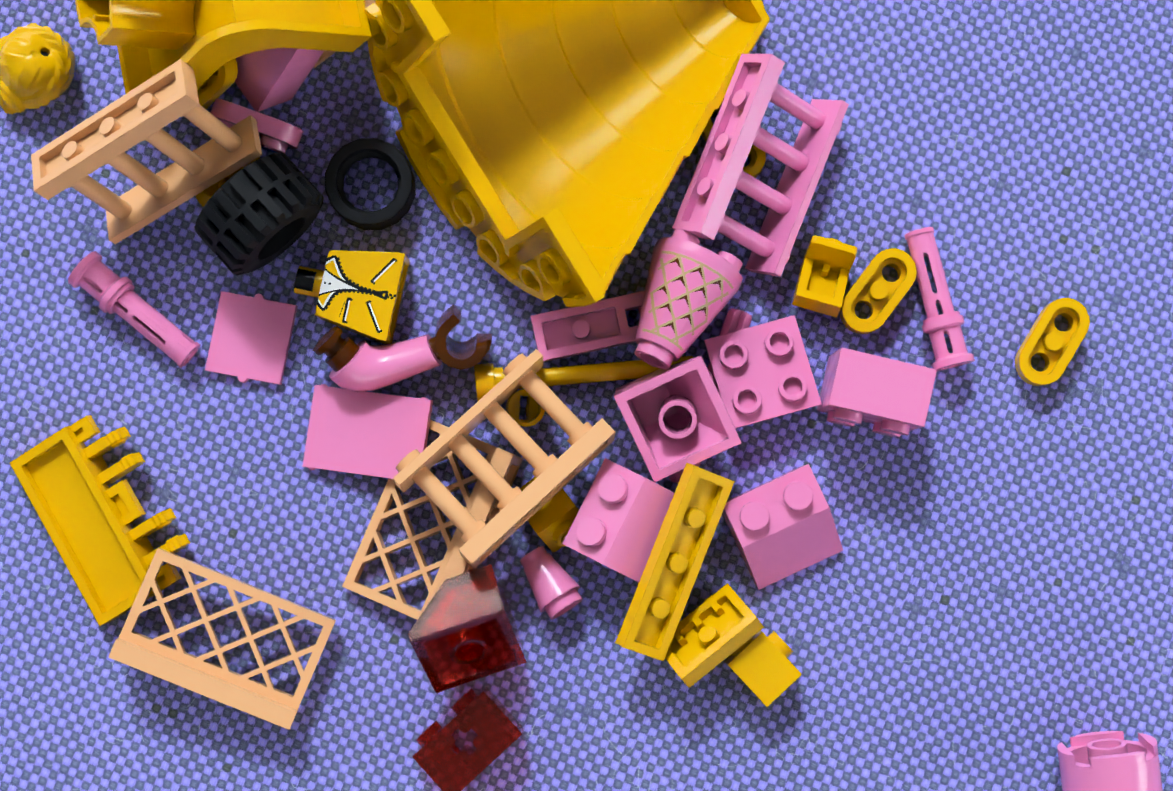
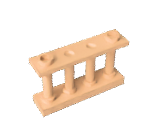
M180 59L31 155L33 188L36 193L47 200L67 188H74L106 210L109 241L117 244L260 157L262 149L257 121L250 115L229 128L199 104L194 69ZM180 117H185L212 139L191 151L162 128ZM146 140L173 160L174 163L155 174L125 153V151ZM109 164L135 182L137 186L118 196L90 177L89 174L103 165Z
M537 349L528 357L523 353L515 357L504 368L502 373L505 377L425 450L421 453L417 449L413 450L396 466V470L399 473L393 477V480L399 489L404 493L416 483L463 534L461 540L465 544L458 550L473 569L477 568L615 439L614 429L603 418L594 426L589 422L583 424L539 378L536 373L544 366L543 355ZM521 386L569 436L567 442L571 447L558 459L554 454L548 456L501 406ZM486 418L534 468L532 474L536 479L523 491L518 486L512 488L465 438ZM450 451L460 459L499 501L497 507L501 511L487 524L482 519L477 521L430 471Z

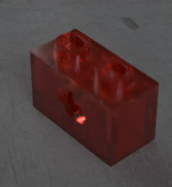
M487 687L478 695L471 688L450 707L456 713L451 720L443 727L436 720L415 740L421 747L412 757L442 791H461L523 734V726ZM458 728L463 733L468 732L472 728L477 734L473 740L474 749L469 745H464L460 749L455 744L459 737L456 731Z

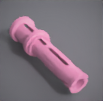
M926 227L906 233L905 240H907L910 256L916 265V281L927 319L923 320L922 330L923 333L929 334L935 357L932 368L941 371L974 362V355L967 351L961 325L965 323L964 317L960 315L959 311H954L945 271L934 237V228ZM924 257L928 258L937 293L932 291ZM937 303L940 304L942 310V314L940 315L938 314L936 306ZM944 334H947L949 337L952 353L948 352Z
M93 251L85 256L71 272L68 283L74 288L80 286L99 302L98 307L104 313L113 314L115 312L142 334L143 337L176 362L180 368L185 366L197 353L200 344L192 340L163 314L136 294L132 280L127 276L121 278L101 262L102 256L99 253Z

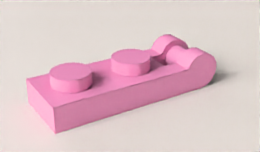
M645 291L599 300L584 307H568L531 315L537 349L543 355V362L634 343L638 326H628L625 311L639 309V314H641Z

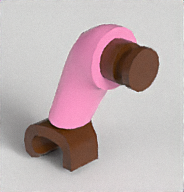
M453 304L439 318L435 336L432 338L426 334L385 345H369L365 340L356 344L350 337L343 339L341 337L343 331L338 326H334L317 342L313 351L318 356L323 353L327 356L325 362L332 368L329 378L339 387L355 392L374 391L438 367L442 362L455 369L471 368L480 363L490 350L492 334L477 333L475 337L464 342L455 341L450 338L449 332L461 322V311Z

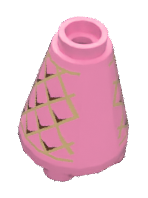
M681 229L674 230L671 237H663L657 240L654 246L635 339L638 346L634 354L645 363L663 370H668L672 361L676 362L683 356L738 292L743 278L739 272L743 263L739 258L725 251H717L715 253L700 246V240L695 235Z

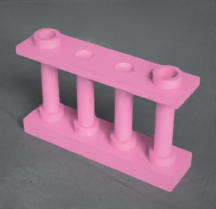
M741 54L672 229H681L692 233L697 238L715 240L718 232L752 251L745 269L755 273L781 277L785 265L790 259L791 250L836 136L841 130L842 121L849 104L843 100L812 99L809 104L778 84L779 76L785 64L784 61L773 54ZM769 102L774 103L803 122L793 147L761 128V122ZM752 145L786 165L776 190L743 171ZM734 189L741 191L769 208L759 233L725 214Z

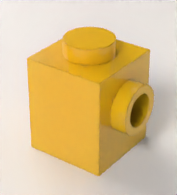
M760 630L724 660L766 707L802 675L787 659L793 653L792 649L775 631L766 636Z

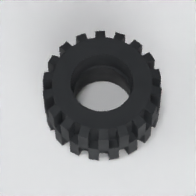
M273 153L250 163L227 180L207 201L197 218L194 229L233 275H243L270 263L295 243L316 219L322 207L324 197L286 154Z

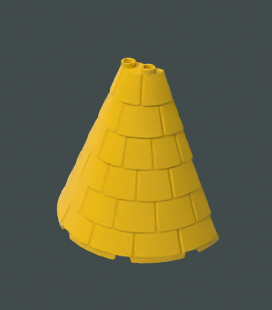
M375 0L376 3L365 9L372 35L367 40L368 50L382 101L397 107L402 127L395 133L412 167L436 205L455 230L465 226L471 230L477 237V254L496 272L521 290L542 301H547L555 297V295L563 297L562 300L565 307H584L596 303L605 297L604 294L624 257L631 254L683 159L690 156L713 112L718 110L741 54L751 53L770 21L762 0Z

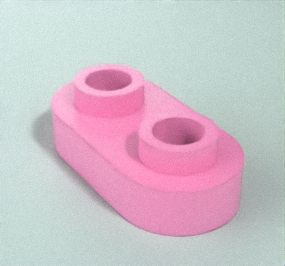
M216 98L211 110V114L229 128L251 115L257 121L261 146L285 154L288 147L297 149L303 134V130L294 125L226 100Z

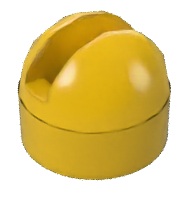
M525 389L516 391L508 398L506 403V412L523 427L537 424L545 413V410ZM520 396H528L526 420L519 419Z

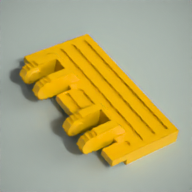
M86 415L71 426L62 428L10 462V465L99 626H102L131 610L157 550H154L147 536L171 524L176 516L172 509L169 508L152 516L135 528H131L130 523L146 514L127 479L121 480L110 488L108 485L135 470L145 460L141 453H131L121 458L119 462L111 467H108L102 456L125 443L131 435L124 426L111 431L106 436L86 447L84 442L100 433L92 416ZM186 534L176 535L158 548L175 554L188 546L190 541ZM169 563L161 566L156 578L161 591L182 579L176 567ZM151 589L147 599L155 595L153 589Z

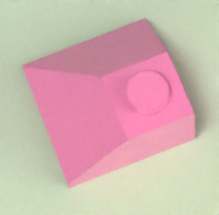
M701 355L670 365L668 370L658 369L616 388L614 394L615 401L654 482L683 470L686 463L695 465L742 443Z

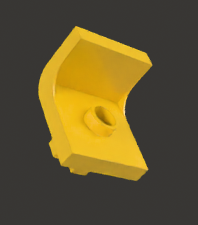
M75 0L79 27L93 28L98 45L117 46L126 94L180 59L194 69L198 89L224 64L245 54L276 48L354 52L372 37L368 17L365 13L366 6L364 0Z

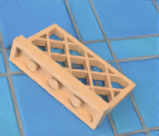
M430 420L429 429L439 433V435L449 428ZM467 435L465 438L477 450L488 454L486 460L512 486L523 459ZM450 451L439 462L449 459L457 482L446 486V488L450 492L460 489L467 511L477 521L482 519L487 524L501 511L497 507L499 501L475 475L464 479L456 456ZM388 479L342 587L422 622L421 624L434 630L450 632L477 568L473 569L461 556L458 549L465 544L461 540L463 534L456 528L453 537H451L449 529L455 527V525L451 521H445L442 511L434 502L425 495L404 504L398 489L399 487L393 479ZM472 483H475L472 493L470 495L467 486ZM394 500L397 508H394L389 511L391 504ZM430 502L439 526L416 535L407 511ZM400 514L408 539L386 547L380 533L381 527L385 520ZM441 532L447 546L446 554L443 560L427 566L419 541ZM376 543L378 551L370 554ZM411 545L420 569L397 579L388 554ZM381 558L390 582L374 589L359 583L358 581L366 563ZM439 569L433 582L430 572ZM423 576L429 592L422 610L406 603L400 587L401 584ZM393 589L396 599L382 592Z
M157 548L121 633L115 640L108 658L290 730L336 620L174 553ZM163 562L181 568L189 587L163 597L156 580ZM191 573L208 580L195 584ZM216 582L227 587L234 605L208 615L198 589ZM153 589L157 600L145 605L150 591ZM235 591L252 598L239 602ZM191 592L201 619L176 629L166 602ZM258 601L270 604L278 623L252 633L242 608ZM156 606L160 607L169 632L155 638H150L133 631L142 612ZM280 609L296 616L284 620ZM236 611L246 636L220 646L211 620ZM306 619L323 626L316 644L296 651L287 629L288 625ZM204 624L214 650L200 656L187 653L179 634ZM281 629L291 654L265 664L255 639ZM172 637L176 648L160 641ZM249 642L259 667L244 674L230 670L223 652ZM311 653L304 669L299 657ZM217 655L221 666L206 659ZM294 660L301 678L294 695L276 689L268 670ZM262 673L266 684L251 679V677Z

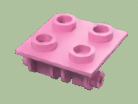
M795 315L704 340L720 397L735 429L822 405Z

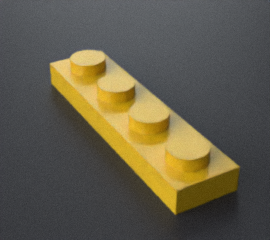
M686 463L615 643L623 648L664 662L734 481Z

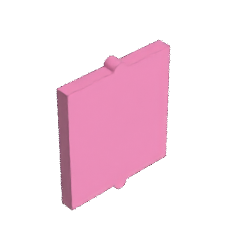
M221 291L205 371L235 376L242 383H246L248 379L282 385L298 306L266 300L260 293L251 297Z

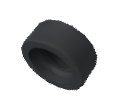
M359 138L343 145L331 157L325 172V192L333 209L348 224L363 230H383L397 224L409 212L416 196L415 176L405 155L393 144L378 138ZM364 158H378L387 162L394 169L398 178V190L394 199L386 207L377 211H363L355 208L347 200L344 193V178L347 170L355 162Z

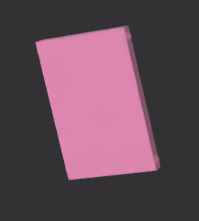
M326 384L314 385L302 467H307L309 470L323 469L393 479L399 473L396 470V466L406 455L415 449L420 453L426 449L433 400H429L426 397L413 398L367 391L355 392L344 388L328 387Z

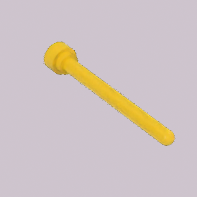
M682 356L678 361H676V362H673V361H672L671 365L676 364V363H679V362H682V361H685V360H688V359H691V358H694V357H693V356ZM642 360L541 368L536 374L547 386L638 379L659 368L653 367ZM493 363L476 364L474 366L477 402L505 377L502 373L503 367L493 368Z

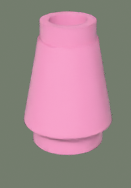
M544 546L532 550L520 560L540 612L546 611L551 620L568 612L583 600L577 591L580 588L579 584L561 567L550 553H547Z

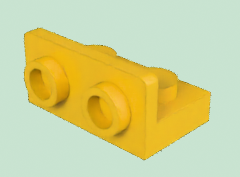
M727 583L679 622L665 659L687 687L690 688L762 630L764 626Z

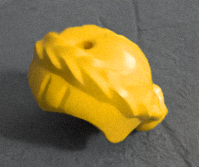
M30 23L25 27L15 28L9 35L0 39V106L5 113L12 115L22 113L26 109H39L41 106H47L51 100L61 96L72 82L76 66L75 54L72 51L71 45L59 33L54 32L48 26ZM41 52H47L48 56H43Z

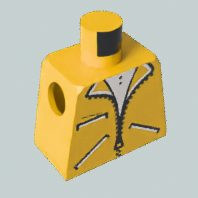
M330 250L324 271L304 266L298 268L294 283V293L318 298L315 315L320 319L382 344H390L394 337L410 260L406 254L400 252Z

